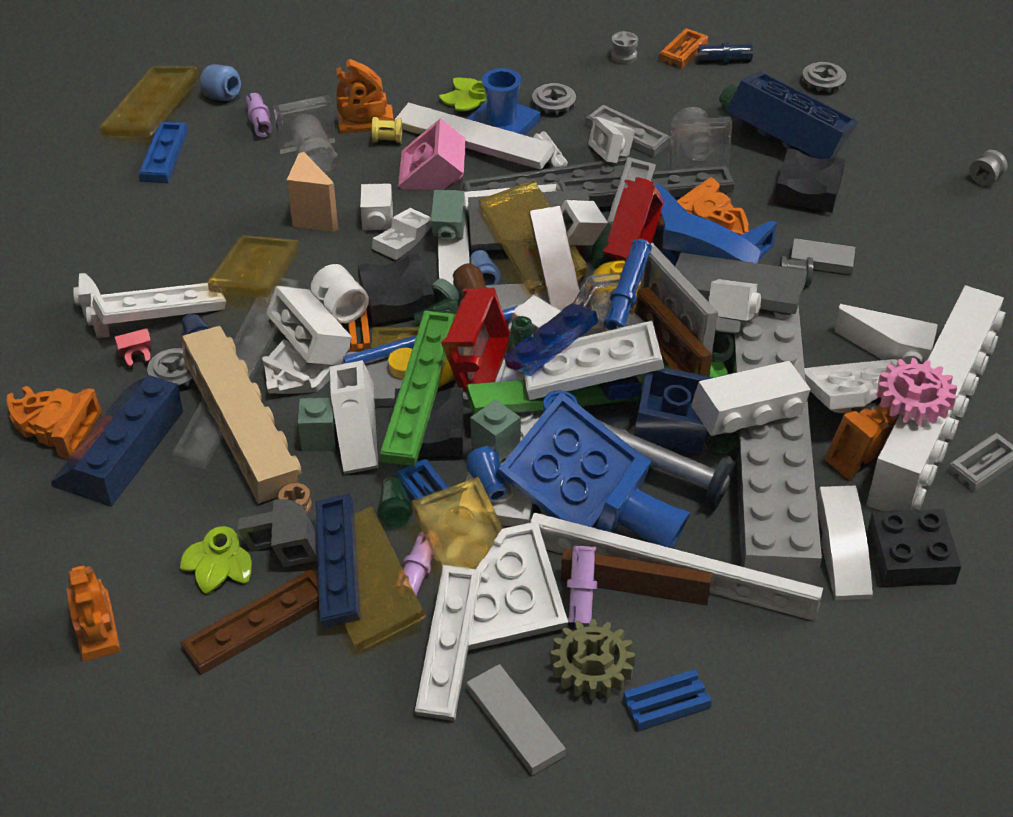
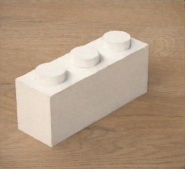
M276 286L266 313L307 363L341 365L343 356L349 350L351 335L309 289Z
M785 361L699 381L691 406L709 434L713 436L802 414L811 389L792 363Z

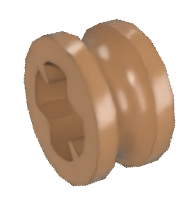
M291 483L282 487L279 491V499L297 502L304 508L307 514L311 510V495L306 485Z

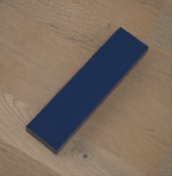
M350 493L315 501L320 622L324 628L361 620L354 500Z

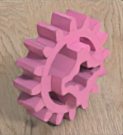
M912 358L911 363L906 364L903 360L899 359L896 367L888 364L885 373L881 372L876 396L882 398L881 407H891L890 416L903 415L902 422L906 423L910 418H914L918 425H922L923 419H928L934 424L938 416L945 419L948 416L949 410H953L957 397V385L951 384L953 376H943L944 368L939 366L933 369L930 367L931 362L928 360L924 364H918L916 358Z

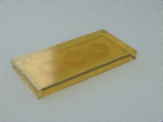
M152 66L101 125L100 130L103 136L151 137L200 77L199 68L196 66Z
M535 180L479 199L480 209L530 295L545 290L528 214L531 210L550 208L551 206ZM569 245L576 277L587 274L588 267L575 245Z
M372 506L354 514L361 620L345 623V626L358 652L427 617Z

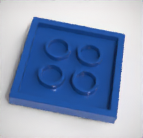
M561 391L496 473L550 517L592 527L601 515L606 500L640 453Z

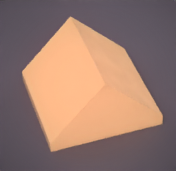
M305 152L299 153L287 178L292 225L297 228L335 232L339 229L334 183Z

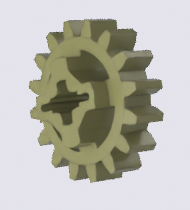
M591 619L590 625L584 627L580 621H576L575 631L565 627L562 629V638L554 639L553 650H551L554 678L561 677V687L563 689L569 688L571 685L574 686V696L576 697L581 695L583 691H587L590 700H594L596 692L602 691L603 695L608 698L611 696V687L622 691L624 689V680L632 679L633 667L635 666L632 640L623 641L624 631L622 629L614 633L610 631V622H606L603 627H597L596 620ZM569 653L572 654V663H569L567 659ZM614 654H616L618 658L617 665L614 664Z

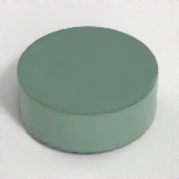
M439 278L431 285L434 292V302L439 307L445 310H452L460 302V295L457 289L449 281Z

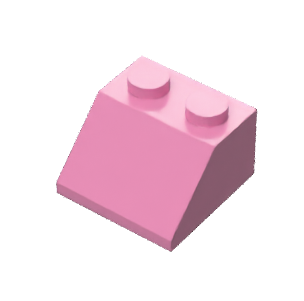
M441 118L402 150L398 187L402 190H444L451 183L458 182L464 174L465 137Z

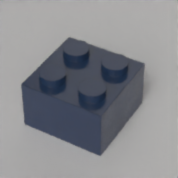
M668 368L646 373L634 436L660 447L701 455L707 429L691 405L698 382L712 379L713 377Z

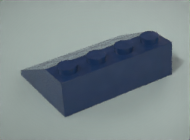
M762 71L741 80L726 111L733 115L732 119L743 125L749 123L757 127V132L768 138L774 136L782 140V145L786 148L800 149L807 153L809 157L817 159L834 158L859 122Z

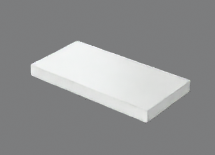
M652 321L522 351L529 400L545 397L553 391L566 392L664 369Z

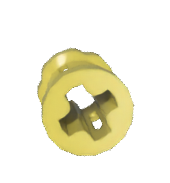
M373 117L372 142L394 140L396 143L401 144L402 118L390 121L379 120L378 117Z

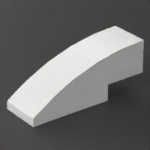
M856 485L820 487L817 511L823 532L821 546L834 600L872 599L873 591L869 552Z

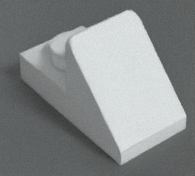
M594 117L588 144L606 162L617 163L619 156L626 157L629 155L635 131L632 128L609 120Z

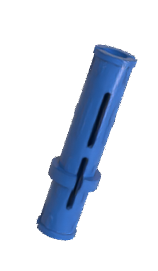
M634 239L631 243L618 285L611 292L610 308L603 322L604 326L609 330L625 327L629 311L636 304V291L652 250V245L646 240L638 239L636 241Z

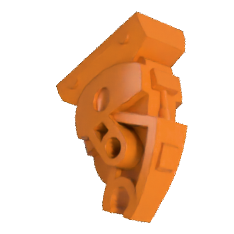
M352 59L346 61V68L350 69V72H343L341 67L336 69L337 77L340 80L336 87L339 134L371 132L373 117H378L379 120L394 121L392 105L387 104L386 93L382 92V80L372 69Z
M712 177L677 200L690 214L713 221L738 235L748 232L749 223L744 210L733 207L731 199L724 193L719 192L720 184Z
M25 386L22 388L25 396L22 399H15L13 393L7 395V405L10 411L9 417L16 430L25 438L35 436L39 443L52 448L55 447L58 456L66 460L72 456L85 440L102 413L95 390L90 388L84 389L77 394L59 388L53 391H43L34 394L30 387Z
M880 404L873 410L865 408L859 413L856 411L846 413L842 418L824 460L848 481L853 480L856 473L860 470L862 462L864 464L870 463L882 451L900 414L890 416L891 407H881Z
M83 565L72 568V571H68L69 587L66 591L82 662L121 652L108 590L102 585L101 579L96 578L91 566L85 567Z

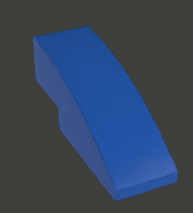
M673 209L670 211L664 228V249L758 263L761 250L742 236L705 218Z

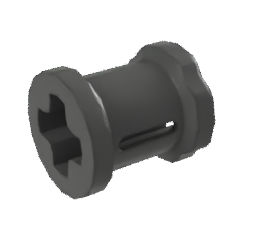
M786 256L780 257V267L807 270L805 285H811L813 276L812 257H807L806 260L787 259Z

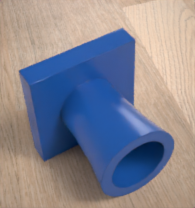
M497 68L486 72L482 76L486 102L467 119L526 135L540 122L539 111L518 104L521 76L516 71L507 68Z
M638 454L606 500L596 529L615 533L618 527L622 525L649 543L673 548L691 512L669 505L641 491L651 460Z

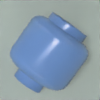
M212 64L203 70L200 77V87L207 98L228 102L238 95L241 88V80L237 70L233 67Z

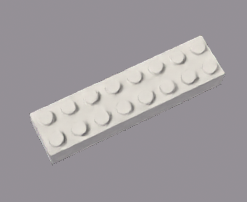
M965 285L928 358V361L931 362V368L935 369L942 366L944 368L943 376H953L951 384L957 385V397L953 410H949L948 416L945 419L938 416L934 424L928 419H923L922 425H918L914 418H910L905 423L902 422L903 415H899L878 457L866 506L882 512L909 511L913 508L919 510L927 492L926 489H923V486H931L938 468L934 463L942 462L949 443L944 441L945 439H953L959 424V420L955 418L956 416L961 418L964 416L969 402L966 395L973 396L979 381V377H976V374L983 375L989 359L986 353L992 355L997 344L998 336H996L994 330H1000L1006 312L1000 311L1003 297Z

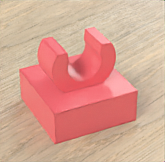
M147 328L115 337L119 357H125L128 368H134L132 357L135 354L143 355L146 364H149L151 360L149 350H152Z

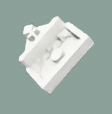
M285 339L281 341L269 356L262 357L268 392L276 394L318 392L330 381V366H336L307 363L295 347Z

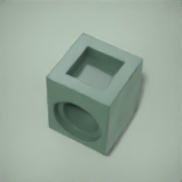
M434 190L431 214L433 237H440L445 240L463 238L466 213L465 191Z

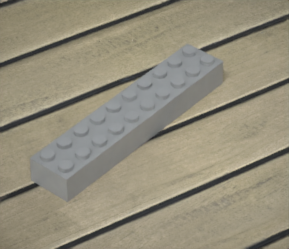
M799 306L796 314L759 309L758 313H754L753 318L747 321L740 320L739 333H730L732 374L790 361L805 381ZM806 401L802 414H798L795 417H786L767 422L763 425H754L734 431L737 463L741 567L816 586L822 555L808 402Z

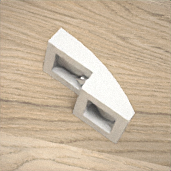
M412 208L392 217V225L389 230L373 238L372 249L397 260L411 250L432 227L431 217Z

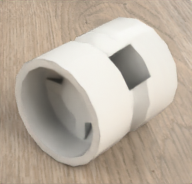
M339 264L325 266L317 272L311 282L312 293L339 323H349L356 320L364 313L368 306L369 297L366 291Z

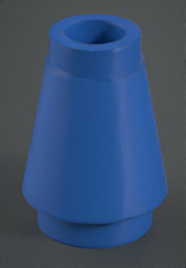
M488 446L473 450L467 456V471L486 495L488 501L502 499L507 495L508 491L505 480L496 473L501 466L499 454Z

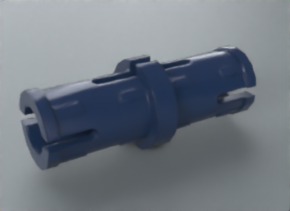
M722 42L721 45H698L697 52L709 53L708 55H697L698 62L722 61L723 63H728L732 60L752 61L753 53L742 54V51H753L752 43L729 45L728 42Z

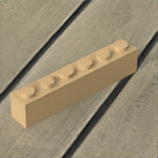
M221 326L183 335V359L257 503L277 498L282 487L287 484L298 483V476L302 473L301 466L297 457L290 455L284 433L277 431L274 426L275 422L271 409L268 406L264 407L261 402L262 398L259 387L256 383H251L245 361L243 359L239 360L236 355L233 339L226 337Z

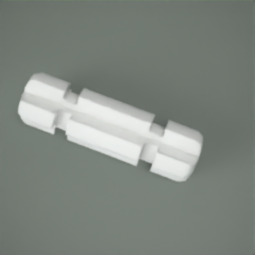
M546 132L536 133L533 137L554 143ZM554 144L555 152L547 163L551 168L567 166L568 161Z

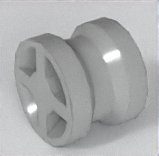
M631 32L615 33L612 36L611 42L614 47L611 50V59L615 63L624 65L635 62L637 60L635 48L638 45V37Z
M987 150L970 165V176L977 184L990 186L998 177H1001L1006 172L1008 167L1007 160L1000 152Z

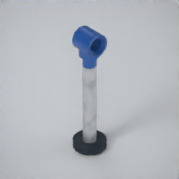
M553 391L545 396L542 414L561 391ZM562 391L565 395H567L569 398H571L574 402L577 403V399L574 397V395L570 394L569 392ZM601 422L642 456L651 460V466L707 489L704 506L710 502L714 505V510L717 508L728 488L735 468V461L728 464L725 461L726 458L723 457L715 470Z

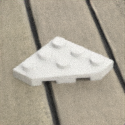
M890 359L804 368L805 381L811 389L810 391L831 411L838 413L850 412L852 407L865 406L878 398L876 393L881 372L885 373L888 364L896 367L898 360Z
M538 522L501 529L486 557L481 560L476 568L481 570V581L468 651L567 628L568 625Z

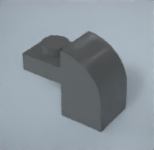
M287 499L273 500L272 512L238 519V532L250 552L272 547L283 567L318 561L317 532L304 508L297 502Z

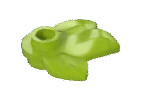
M453 78L455 90L439 95V99L445 105L455 106L456 111L473 110L486 102L482 81L471 78Z
M219 526L210 530L206 534L204 541L192 544L186 549L181 558L180 569L183 571H195L196 581L204 594L208 595L226 580L227 576L238 583L248 584L252 574V560L250 554L240 547V539L236 531L230 527ZM227 539L224 546H215L218 540Z

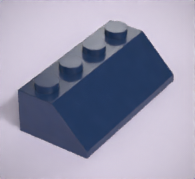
M147 375L126 388L52 479V487L112 507L182 415L183 407L178 384Z

